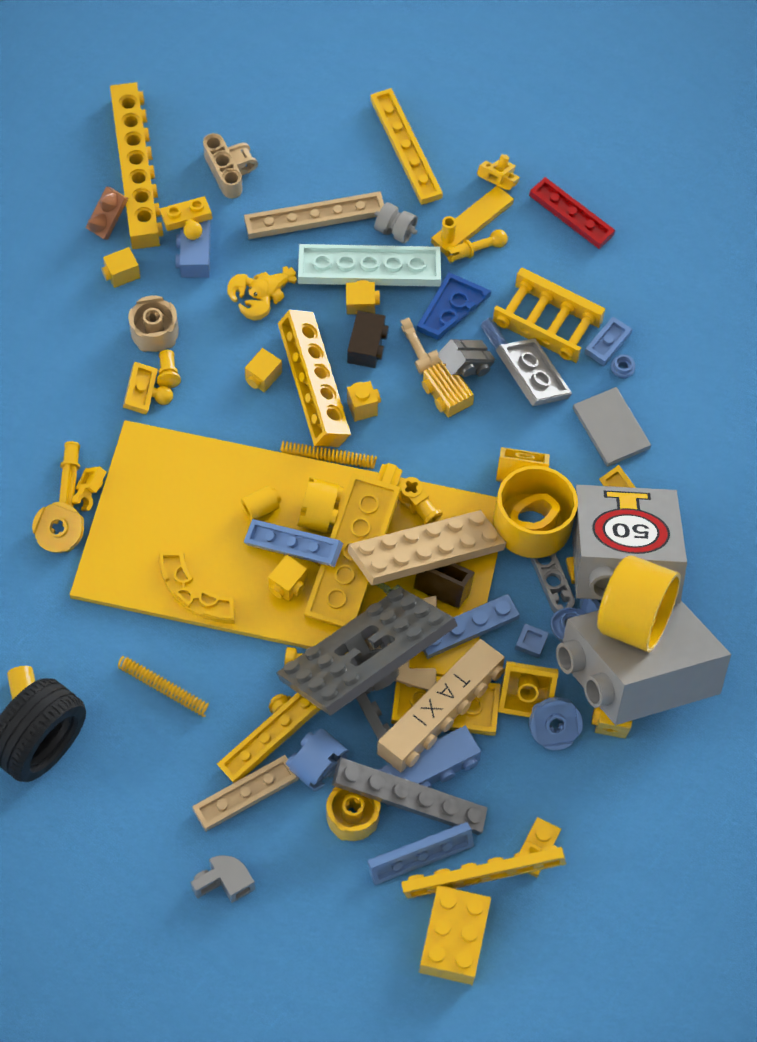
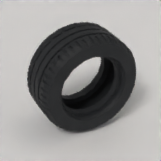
M53 678L39 679L24 688L0 714V768L19 782H30L45 774L61 759L78 736L86 718L84 702Z

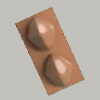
M106 186L85 228L102 239L108 240L129 198Z

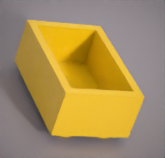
M437 885L419 973L473 985L491 897Z

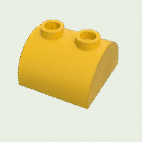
M501 447L496 481L500 482L501 485L510 473L526 466H544L549 468L550 454Z
M506 661L498 712L530 717L532 708L536 703H541L545 699L554 697L559 670Z

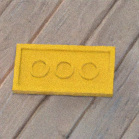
M436 676V683H437L442 677ZM396 682L391 724H395L427 693L426 690L413 686L412 688L407 687L406 684ZM489 683L486 692L480 698L475 697L467 712L463 715L459 714L454 719V723L449 731H455L466 725L470 733L495 736L501 684Z

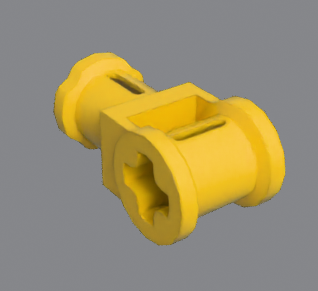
M414 477L405 478L400 485V503L404 507L409 508L413 514L417 513L424 521L423 525L438 521L443 512L440 509L437 510L428 500L429 495L423 489L421 481Z

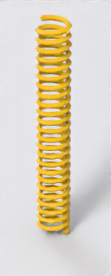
M284 440L280 451L286 454L305 456V458L309 457L310 459L324 460L325 462L327 460L333 463L336 461L337 464L340 462V464L344 463V465L348 464V466L350 464L356 467L359 465L360 468L367 466L368 469L370 467L373 469L377 460V456H375L373 461V455H371L369 461L368 454L365 461L366 455L363 454L362 457L360 453L358 457L357 452L355 457L354 452L351 453L350 457L349 451L347 457L346 451H344L342 457V450H340L338 457V449L334 457V449H332L331 453L329 448L327 453V448L325 447L323 453V447H321L319 453V446L316 448V453L315 446H313L311 453V445H309L307 452V444L305 445L304 452V444H301L299 452L300 444H297L296 449V443H294L292 449V442H290L288 449V441L284 449Z
M124 656L120 658L118 669H122L125 673L153 687L156 691H160L163 695H167L170 699H174L177 703H181L184 707H188L191 711H195L198 715L206 716L204 712L207 710L209 703L205 704V701H202V699L198 700V697H195V695L191 696V693H188V691L184 692V689H181V687L177 688V685H174V683L170 684V681H167V679L160 677L156 673L153 674V671L149 669L146 670V667H143V665L139 666V663H136V661L132 662V659H129V657L124 659L120 667Z

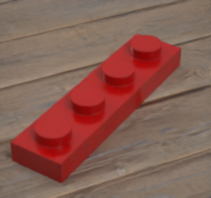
M546 177L530 190L529 196L598 249L614 236L615 229Z

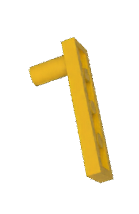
M495 186L457 218L445 217L442 221V229L431 237V243L435 247H440V251L444 255H451V253H445L446 248L462 244L464 240L472 238L512 206L514 199L502 188Z

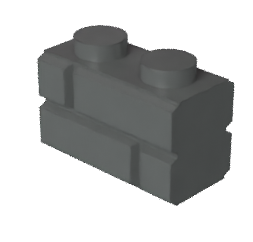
M452 339L447 342L438 354L443 364H446L445 367L451 375H463L464 377L469 375L482 377L486 375L495 361V358L490 351H487L488 348L482 340Z

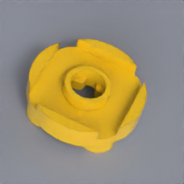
M54 502L37 512L33 520L32 530L37 543L43 549L53 553L70 552L82 539L84 518L71 505L63 502ZM62 521L64 530L56 535L55 529L52 526Z

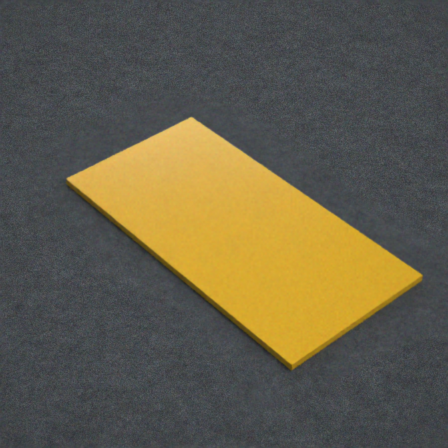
M124 420L72 585L70 598L308 649L340 629V627L304 616L320 565L289 556L307 568L305 587L298 596L294 595L290 601L283 597L278 598L274 596L269 590L268 577L286 555L248 546L244 543L251 520L243 509L241 499L266 486H269L271 489L275 488L281 497L279 508L257 520L330 538L331 533H322L297 526L309 478L331 482L344 487L338 506L339 513L352 473L375 480L379 473ZM402 477L400 478V481H399V484H398L399 487H400V485H401V482H402L405 478H402ZM421 481L423 489L429 495L428 500L437 510L440 509L443 512L438 521L481 510L493 525L497 497ZM398 497L386 534L421 526L424 521L417 513L413 514L409 508L404 507ZM159 551H184L187 568L194 581L200 587L215 594L235 597V624L219 623L204 619L181 605L164 582L159 563ZM498 552L456 563L475 572L470 594L459 609L438 599L437 608L452 617H456L487 603ZM416 574L373 586L369 583L359 615L366 611L370 605L378 603L390 591L399 587L421 599L431 596L413 588ZM480 636L427 659L422 651L409 660V668H436V676L443 677L479 641Z

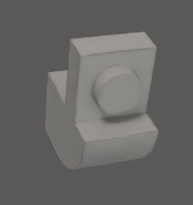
M226 855L210 858L212 870L209 872L208 870L199 872L194 876V880L191 881V887L197 899L220 885L223 887L231 903L255 890V882L245 865L238 859Z

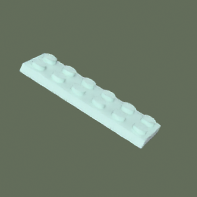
M299 244L298 284L346 285V283L367 280L381 286L441 287L440 247Z

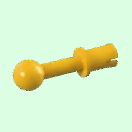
M497 229L490 234V237L472 243L469 240H464L462 244L445 249L446 254H452L446 256L447 260L452 263L462 258H472L475 251L490 246L496 248L504 247L508 242V236L505 231Z

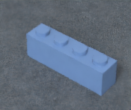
M465 725L437 739L429 750L424 749L419 754L420 757L411 768L407 767L402 773L390 764L378 770L432 788V784L440 780L442 783L446 782L462 769L467 771L474 768L478 761H480L481 750Z

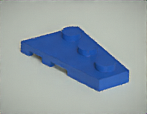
M448 272L441 287H439L419 321L416 331L439 340L490 297L491 290Z

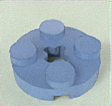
M552 697L543 700L541 703H536L532 708V714L529 718V729L537 743L549 750H562L572 745L573 740L577 735H580L583 727V720L579 710L571 700L561 697ZM555 718L562 720V723L558 724V729H553L552 725H549Z

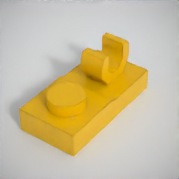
M537 817L520 852L529 851L530 854L540 852L543 847L554 845L561 832V828ZM541 870L529 872L528 874L537 878Z

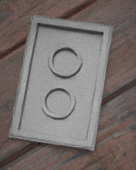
M535 338L499 345L496 349L499 357L532 406L568 399L571 396L572 392Z
M617 387L573 405L574 412L607 467L650 449L651 444Z

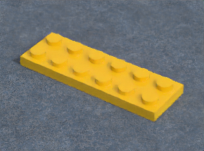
M352 473L330 538L340 540L343 546L335 567L320 565L304 612L305 617L341 628L359 616L370 582L348 553V547L351 543L386 535L401 487Z

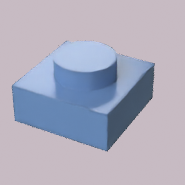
M524 624L515 650L540 658L549 632Z

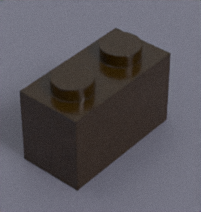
M357 310L347 351V363L376 368L377 360H382L384 346L381 345L382 339L387 340L389 326L385 325V315Z
M456 563L417 573L413 588L429 596H436L438 600L459 609L470 594L475 572Z

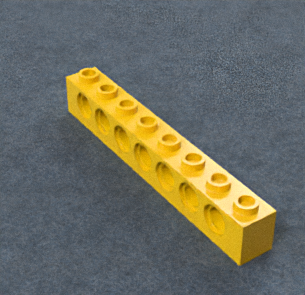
M137 82L110 85L124 195L129 198L126 203L132 250L160 246L159 237L163 236L162 222L157 223L156 217H161L159 203H154V198H158L156 184H151V179H155L154 166L148 163L149 160L153 159L151 146L146 147V142L150 141L148 128H143V123H147L146 110H141L140 105H145L143 91H138Z

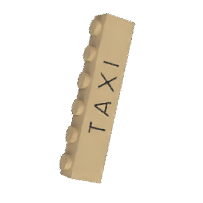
M480 639L378 740L377 754L400 773L407 767L411 768L420 757L419 754L424 749L429 750L435 744L437 736L442 731L447 732L459 714L463 715L467 712L475 697L480 698L486 692L488 684L492 680L497 681L504 672L503 664L505 657Z

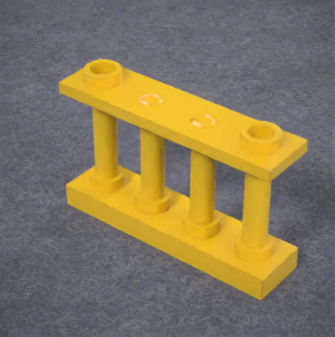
M521 267L517 273L515 287L519 289L506 309L496 305L493 321L499 327L507 328L527 339L535 338L539 345L559 354L565 360L577 363L581 347L577 346L589 325L599 328L606 308ZM531 294L539 298V301L525 320L515 315L514 312L525 295ZM547 304H551L559 308L560 311L548 330H545L535 325ZM571 314L581 319V322L569 341L557 336L556 333L567 316Z

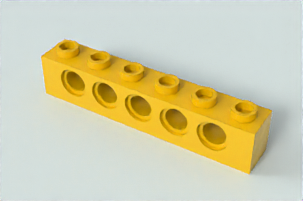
M288 310L278 322V327L314 446L340 447L351 435L350 427L345 417L343 405L341 404L337 385L333 378L314 313Z

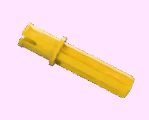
M68 441L64 444V458L60 464L62 477L59 502L73 507L74 504L71 501L75 495L77 470L80 469V464L78 463L80 445L78 442Z

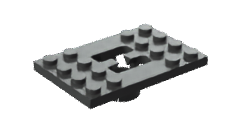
M399 587L390 591L378 603L370 605L366 611L323 641L308 648L297 659L286 663L276 673L281 682L331 716L365 691H377L391 685L399 675L398 668L458 625L455 618ZM366 638H368V641L371 643L374 650L370 651L368 645L365 642Z

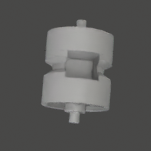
M389 202L384 204L380 212H375L377 218L374 229L386 235L394 234V239L403 244L407 243L412 234L416 235L418 232L415 230L418 217L406 211L400 213L399 208Z

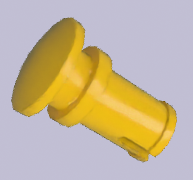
M162 350L159 354L160 369L159 376L157 377V384L159 386L174 388L181 383V377L175 367V355L172 350Z

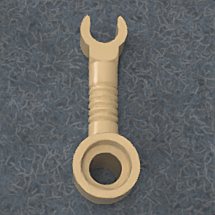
M410 318L401 320L402 331L419 359L415 361L419 374L421 375L426 369L441 363L442 361L438 356L437 350L430 353L425 352Z

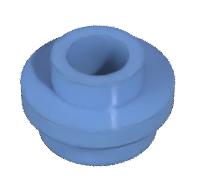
M622 354L613 359L611 370L617 377L627 378L634 373L635 363L630 356Z

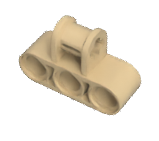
M216 133L206 135L203 140L204 157L225 197L231 199L239 197L243 190L242 175L255 170L258 166L257 160L252 157L247 143H239L227 147L221 135Z

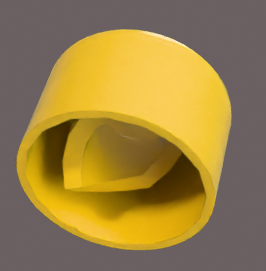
M526 466L510 473L499 487L493 516V526L506 542L505 548L516 555L526 558H543L558 552L566 544L572 531L578 507L575 488L564 475L544 466ZM526 511H534L542 514L544 518L541 521L531 523L519 520L518 516Z
M633 555L623 558L615 568L605 589L597 617L598 630L608 637L646 652H651L660 640L671 616L680 587V573Z

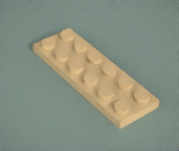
M479 510L351 543L348 547V553L373 586L499 552L505 549L506 542L483 512Z

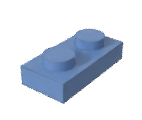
M612 317L586 347L584 354L605 366L631 335L632 328Z

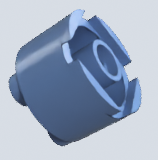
M319 729L315 734L312 732L308 733L300 743L303 746L300 751L294 753L286 762L290 771L313 791H317L325 785L322 782L323 779L327 777L331 779L334 776L337 761L341 757L346 759L347 755L345 753L349 752L347 748L324 729Z

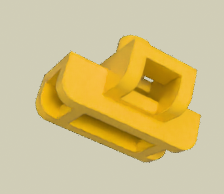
M504 154L493 164L488 161L483 162L479 165L477 175L480 178L505 190L512 189L513 186L518 184L520 179L519 176L513 174L516 165L509 163V157Z

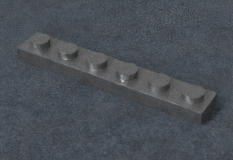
M342 757L337 761L332 786L450 826H458L468 822L472 833L477 835L483 833L487 807Z

